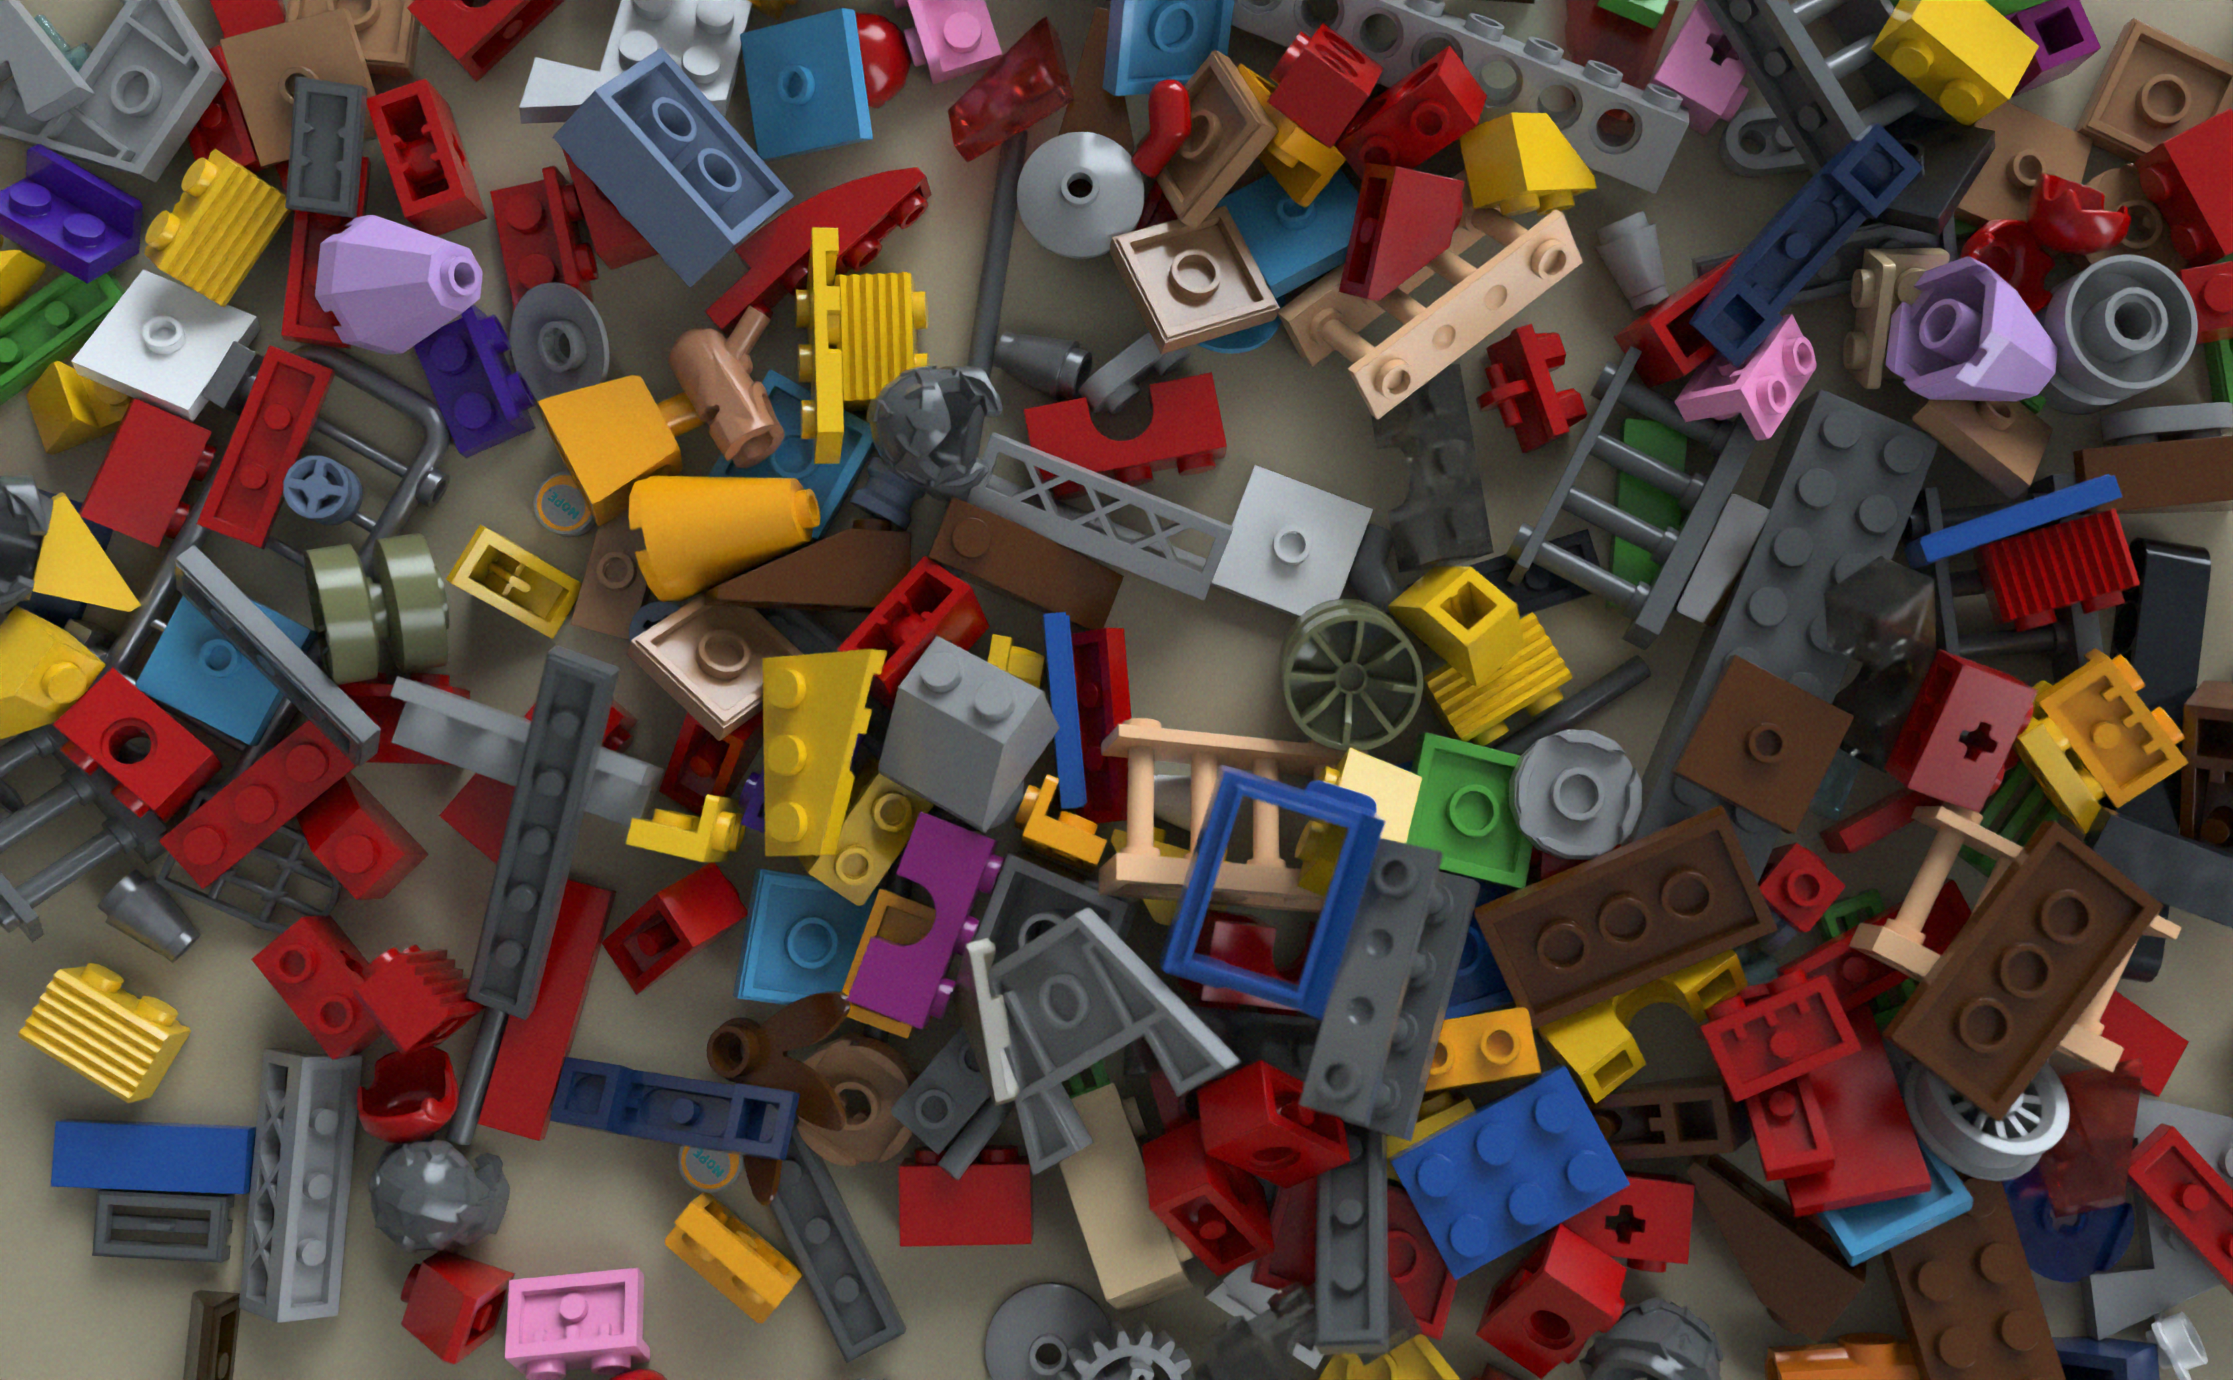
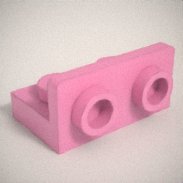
M893 0L896 10L907 6L909 8L914 27L903 30L914 66L918 67L927 64L933 85L1003 63L1002 52L985 0Z
M1793 314L1783 315L1784 319L1738 368L1733 367L1718 351L1702 362L1675 400V404L1685 422L1712 417L1715 420H1725L1741 412L1755 440L1770 439L1817 368L1813 346L1803 336Z
M639 1268L509 1280L505 1359L522 1374H526V1379L561 1380L566 1377V1370L591 1368V1372L597 1375H619L631 1371V1364L650 1362V1347L643 1340L644 1274Z

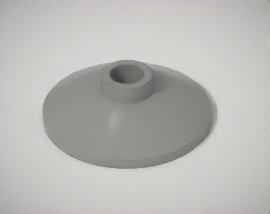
M1091 132L1062 134L1038 147L1026 161L1017 185V204L1020 217L1033 239L1050 252L1067 258L1089 259L1109 253L1112 237L1133 232L1139 223L1144 207L1143 179L1140 170L1133 164L1131 155L1115 141ZM1077 179L1087 180L1093 187L1092 191L1086 197H1074L1068 191L1071 182Z
M544 283L528 290L519 300L513 312L509 336L510 350L515 369L523 375L533 396L540 401L547 397L605 382L610 359L609 342L603 321L592 302L582 292L564 283Z
M1053 1282L1038 1283L1017 1291L999 1307L987 1332L985 1356L992 1380H1057L1058 1372H1074L1075 1367L1068 1355V1351L1071 1348H1075L1086 1353L1091 1348L1087 1333L1092 1329L1103 1340L1111 1337V1327L1106 1315L1090 1296L1066 1284ZM1042 1344H1055L1061 1351L1059 1361L1050 1365L1042 1363L1036 1354L1037 1349Z

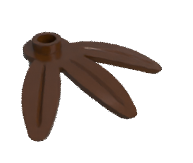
M825 991L809 995L778 1011L761 1026L756 1021L745 1017L733 1018L724 1022L711 1034L707 1043V1059L715 1073L731 1082L796 1092L800 1094L796 1110L798 1116L815 1126L832 1131H841L845 1126L846 1115L834 1089L817 1071L805 1063L789 1057L787 1053L788 1051L813 1045L834 1032L849 1013L850 1003L847 1001V995L839 991ZM741 1042H742L743 1047H744V1056H743V1057L741 1056V1053H740V1044H741ZM743 1156L754 1198L762 1205L770 1204L777 1194L782 1160Z

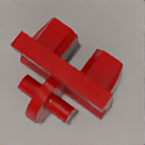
M1529 324L1513 329L1509 336L1486 348L1491 366L1484 370L1491 390L1481 394L1475 400L1480 412L1498 408L1505 429L1514 427L1523 453L1540 449L1570 432L1569 427L1586 418L1587 411L1581 394L1574 388L1556 392L1549 373L1565 364L1566 352L1558 333L1535 334L1533 325Z

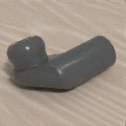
M1368 524L1349 573L1350 583L1360 600L1379 607L1392 618H1395L1389 612L1388 605L1406 591L1403 587L1398 586L1386 567L1396 534L1381 526Z

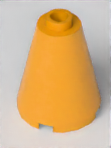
M654 475L634 482L629 496L628 517L630 530L642 528L646 545L645 550L635 552L637 562L648 587L658 600L662 602L685 601L809 542L812 538L813 528L820 525V510L814 492L810 488L804 489L796 478Z

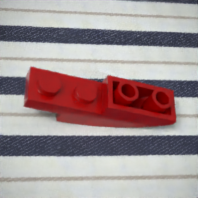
M918 167L885 171L855 179L823 191L790 208L760 228L734 250L749 271L707 308L705 313L727 339L748 306L755 308L771 319L773 316L771 309L788 293L795 296V289L807 288L812 227L838 228L839 252L837 254L835 270L837 275H845L851 268L856 272L864 269L878 256L882 250L880 242L897 226L901 229L908 228L927 209L928 202L926 200L932 194L926 175Z

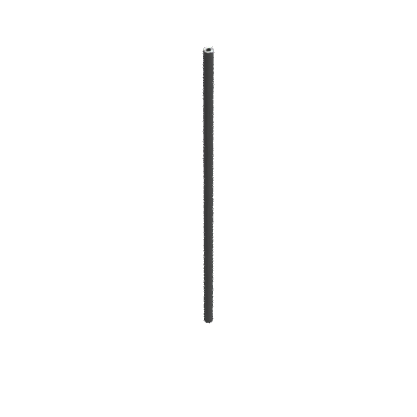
M1005 127L1003 131L967 366L980 367L985 370L989 380L1016 216L1017 185L1023 169L1028 132L1018 127ZM980 404L973 411L963 437L961 465L965 467L975 457L978 458L985 416ZM971 489L961 494L958 499L967 502ZM946 501L944 513L950 501ZM906 844L888 869L885 890L910 898L912 880L896 874L907 847ZM864 1023L863 1035L865 1037L877 1039L887 1044L889 1032Z

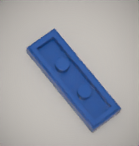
M2106 474L1920 537L1906 544L1907 547L1904 548V552L1910 568L1913 570L2102 506L2123 496L2115 475L2110 476Z
M1066 612L1043 614L1041 622L1049 706L1059 726V730L1052 738L1056 778L1059 779L1057 787L1059 811L1081 809L1087 804L1070 617L1066 615Z
M86 1119L59 1120L55 1122L51 1187L244 1195L249 1193L251 1188L256 1126Z

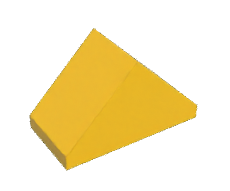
M61 492L50 498L53 500L52 514L47 535H42L32 578L35 581L33 592L131 612L141 606L67 496Z
M481 524L446 578L451 584L551 639L555 637L576 603L582 585L580 581L505 536Z

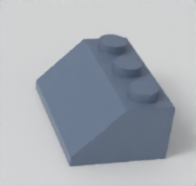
M662 47L594 90L553 136L557 143L571 157L574 164L588 175L616 206L618 212L640 232L661 255L666 265L675 271L689 287H692L720 264L794 197Z

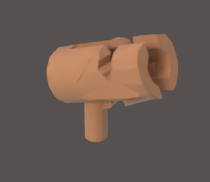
M748 306L727 340L719 330L693 328L684 332L676 339L668 359V364L694 406L698 418L703 423L707 422L710 426L709 434L726 461L732 459L737 468L745 469L761 463L774 453L781 445L785 436L784 429L776 418L764 385L758 381L753 382L749 376L753 368L749 354L771 321L770 318L751 306Z

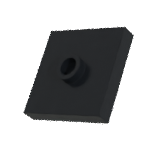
M1906 114L1885 126L1884 129L1923 169L1877 218H1867L1866 220L1940 235L1996 148L1995 131Z

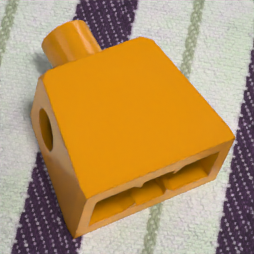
M639 375L622 377L538 401L544 426L598 527L606 524L629 508V496L634 482L654 475L677 476L683 470L681 451L675 438L705 424L698 418L696 410L685 392L656 404L644 380Z

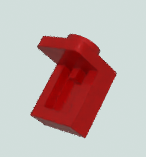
M1797 842L1772 849L1762 873L1764 877L1758 883L1766 904L1799 933L1810 931L1846 887L1843 882L1828 870L1827 865L1818 855Z

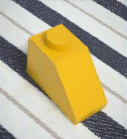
M17 605L0 626V740L54 723L86 693L106 666L104 662L67 630Z

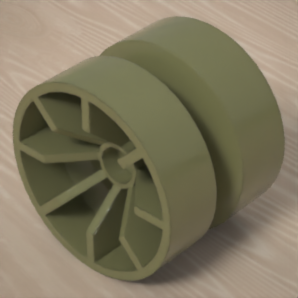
M422 533L375 540L372 553L374 583L371 577L365 576L360 558L350 543L304 551L305 576L317 642L326 675L336 685L377 678L380 665L378 641L386 640L391 657L401 673L447 665V629H449L450 625L448 602L440 571L437 566H434L429 547Z
M1356 599L1326 601L1303 613L1290 627L1282 642L1278 668L1288 709L1297 725L1316 742L1341 751H1347L1349 748L1358 751L1373 749L1398 736L1415 716L1423 693L1421 662L1415 648L1399 624L1379 607Z

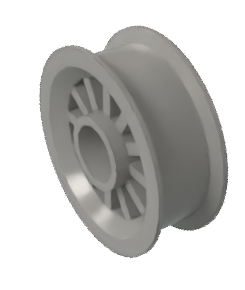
M2047 1061L2000 1123L1987 1118L1917 1062L1907 1074L1904 1083V1105L1911 1125L1921 1141L1932 1153L1949 1166L1980 1179L1994 1181L2009 1180L2027 1173L2039 1161L2042 1153L2052 1148L2063 1137L2069 1122V1103L2065 1089L2058 1075Z

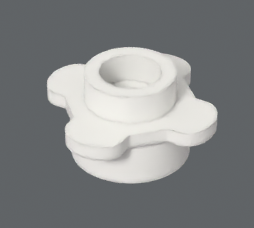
M2162 1311L2154 1315L2155 1322L2151 1323L2152 1329L2146 1331L2147 1342L2157 1344L2158 1364L2161 1368L2165 1370L2173 1367L2179 1380H2191L2189 1369L2207 1364L2208 1362L2203 1343L2185 1313L2180 1312L2167 1317L2165 1312Z

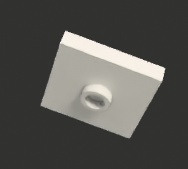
M143 269L71 362L78 375L193 423L209 401L201 395L233 341L248 348L261 328L257 316L228 304L224 308L197 291Z
M1255 465L1232 524L1233 531L1211 585L1299 618L1303 613L1318 604L1340 599L1373 509Z

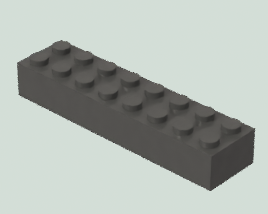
M1822 389L1797 405L1757 501V504L1770 509V514L1716 625L1713 627L1706 625L1642 777V810L1632 833L1621 843V847L1722 805L1757 884L1759 883L1780 830L1670 772L1729 656L1736 654L1830 704L1833 703L1940 442L1934 437Z

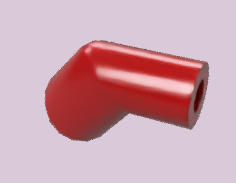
M1174 79L1160 81L1152 87L1148 98L1150 134L1131 159L1141 172L1154 179L1164 169L1192 131L1191 106L1188 92L1181 82Z

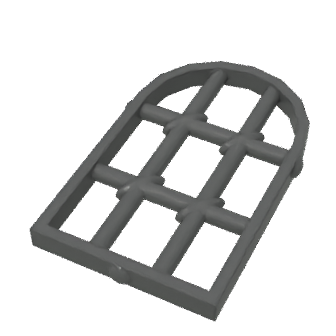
M200 789L186 818L201 807L204 800L208 801L216 794ZM287 825L282 826L277 832L296 839L288 857H284L261 846L256 847L250 852L277 864L276 869L281 870L273 889L236 874L237 869L230 868L213 882L208 894L168 878L176 861L170 853L155 882L251 923L255 928L283 933L292 926L269 921L277 903L307 916H328L337 905L342 884L332 873V877L303 865L304 861L299 859V856L305 844L308 846L309 844L301 829L296 830ZM292 871L332 888L330 901L323 911L287 896L289 892L283 891ZM226 881L263 896L261 900L267 902L260 917L218 899Z

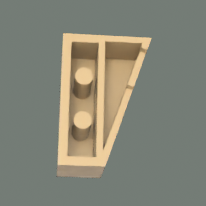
M1111 1083L1072 1098L1071 1101L1090 1134L1093 1143L1059 1161V1165L1106 1301L1120 1314H1124L1192 1288L1193 1284L1184 1261L1193 1258L1191 1250L1149 1209L1143 1151L1138 1140L1139 1136L1147 1134L1148 1131L1135 1096L1123 1100L1115 1083Z

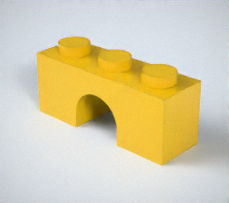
M1730 949L1536 1029L1552 1056L1560 1064L1566 1066L1571 1077L1592 1101L1597 1104L1647 1065L1633 1035L1628 1031L1632 1018L1639 1010L1653 1003H1672L1682 1008L1699 1024L1707 1018L1703 1011L1705 1008L1734 997L1749 984L1737 954Z

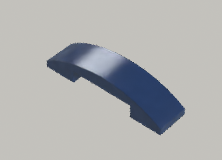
M1878 122L1872 123L1822 167L1766 224L1719 279L1688 324L1733 367L1738 368L1784 319L1779 312L1867 218H1877L1923 167Z
M565 1057L549 1121L691 1148L758 1158L786 1160L800 1094L792 1091L740 1083L729 1085L633 1070L622 1065Z

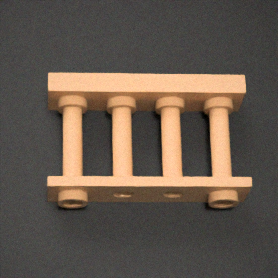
M1463 169L1452 178L1464 181L1461 195L1463 213L1458 227L1453 232L1451 244L1447 250L1380 301L1339 292L1345 264L1343 263L1332 269L1278 311V316L1298 354L1312 367L1334 350H1337L1353 363L1348 368V371L1371 415L1378 420L1583 263L1562 212L1555 209L1528 230L1509 217H1502L1500 208L1474 209L1466 169ZM1485 235L1506 247L1478 269L1458 256ZM1437 273L1455 287L1426 308L1408 294ZM1386 311L1403 323L1404 326L1374 347L1357 333Z
M1134 718L1118 724L1101 743V755L1128 758L1127 847L1122 848L1120 853H1116L1099 868L1098 895L1178 901L1215 785L1217 767H1220L1221 764L1235 769L1253 770L1254 775L1279 782V773L1313 776L1314 780H1317L1325 766L1334 769L1347 751L1326 747L1313 739L1307 743L1165 729L1161 728L1159 721L1148 718ZM1368 750L1360 751L1368 755ZM1154 761L1191 764L1190 853L1185 854L1184 859L1160 857V850L1153 847ZM1253 798V858L1247 860L1246 864L1225 863L1222 859L1208 904L1313 913L1321 912L1325 897L1296 886L1301 869L1286 868V861L1279 858V806Z
M1944 801L1943 806H1916L1911 818L1938 832L1896 919H1887L1884 927L1859 923L1849 944L1855 950L1919 982H1922L1941 957V955L1922 946L1926 936L1921 933V929L1962 845L1964 844L1997 861L1971 916L2023 849V847L1980 826L1983 816L1978 812ZM2157 914L2143 935L2177 939L2182 927ZM2137 942L2055 1051L2083 1065L2110 1072L2114 1071L2124 1048L2101 1037L2105 1026L2099 1021Z

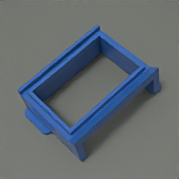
M1221 764L1160 955L1162 970L1168 974L1207 986L1229 988L1301 1010L1323 1020L1386 823L1376 812L1377 805L1375 800L1367 794L1321 780L1311 781L1303 790ZM1242 795L1347 827L1297 985L1193 952Z

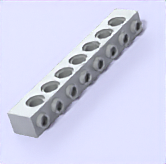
M1234 0L1231 25L1288 48L1300 31L1312 38L1322 23L1326 24L1384 68L1376 83L1388 88L1428 61L1423 49L1426 41L1436 37L1445 38L1454 45L1457 56L1487 94V99L1478 121L1479 124L1509 113H1547L1587 167L1654 194L1657 193L1689 125V108L1680 105L1683 98L1677 93L1655 84H1647L1645 91L1621 82L1623 74L1604 63L1588 60L1586 66L1583 67L1561 58L1564 50L1546 40L1528 37L1525 44L1502 35L1505 27L1488 17L1470 13L1467 20L1444 12L1445 3L1442 0H1336L1339 8L1338 16L1330 20L1319 19L1313 15L1309 9L1308 0ZM1374 14L1389 16L1397 26V38L1387 43L1375 41L1366 30V18ZM1493 61L1505 62L1513 68L1516 74V81L1507 88H1493L1484 81L1481 69ZM1551 85H1563L1572 91L1576 101L1569 109L1554 112L1542 104L1539 95L1545 88ZM1615 108L1623 109L1632 115L1635 122L1631 129L1623 134H1608L1598 123V119L1604 112Z

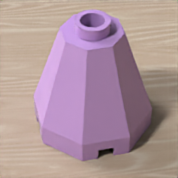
M376 215L359 216L345 225L349 227L345 231L333 234L320 243L315 298L324 312L333 311L341 325L334 327L343 343L385 355L401 354L453 320L480 299L483 271L470 248Z
M1970 256L1925 271L1914 285L1915 288L1922 291L1912 305L1902 301L1891 316L1886 366L1894 374L1904 378L1906 381H1903V383L1911 391L1930 400L2019 401L2037 396L2056 373L2058 348L2017 291L1987 265Z

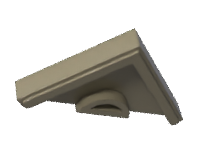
M989 938L966 944L952 999L995 1107L1016 1100L1020 1090L1003 1049L1011 1044L1003 995L990 996L988 977L996 949L994 943H990Z

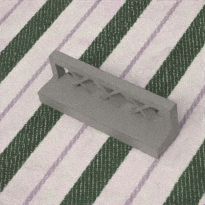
M993 432L990 435L982 460L988 464L989 471L979 485L971 488L967 503L1014 521L1056 543L1200 600H1205L1233 531V526ZM1002 453L1023 461L1034 485L1025 488L993 475L992 473L999 454ZM1039 468L1056 474V476L1044 481ZM1068 480L1085 486L1094 509L1086 512L1055 500L1048 489ZM1099 492L1116 499L1104 504ZM1128 504L1145 510L1154 532L1144 535L1111 521L1108 513ZM1159 516L1177 523L1164 528ZM1192 528L1215 537L1207 559L1172 546L1168 537Z
M397 677L390 696L404 700L406 704L392 738V743L516 787L531 721L422 682ZM601 746L585 812L630 827L632 818L646 819L664 768Z
M264 1048L239 1300L240 1309L276 1323L338 1316L357 1119V1088L360 1086L362 1066L361 1055H352L332 1060L327 1053L306 1054L284 1048ZM288 1067L287 1088L285 1092L286 1070ZM279 1142L281 1143L280 1158L278 1155ZM273 1207H274V1210H275V1212H274V1222H273V1220H272ZM268 1274L267 1295L265 1296L266 1276Z

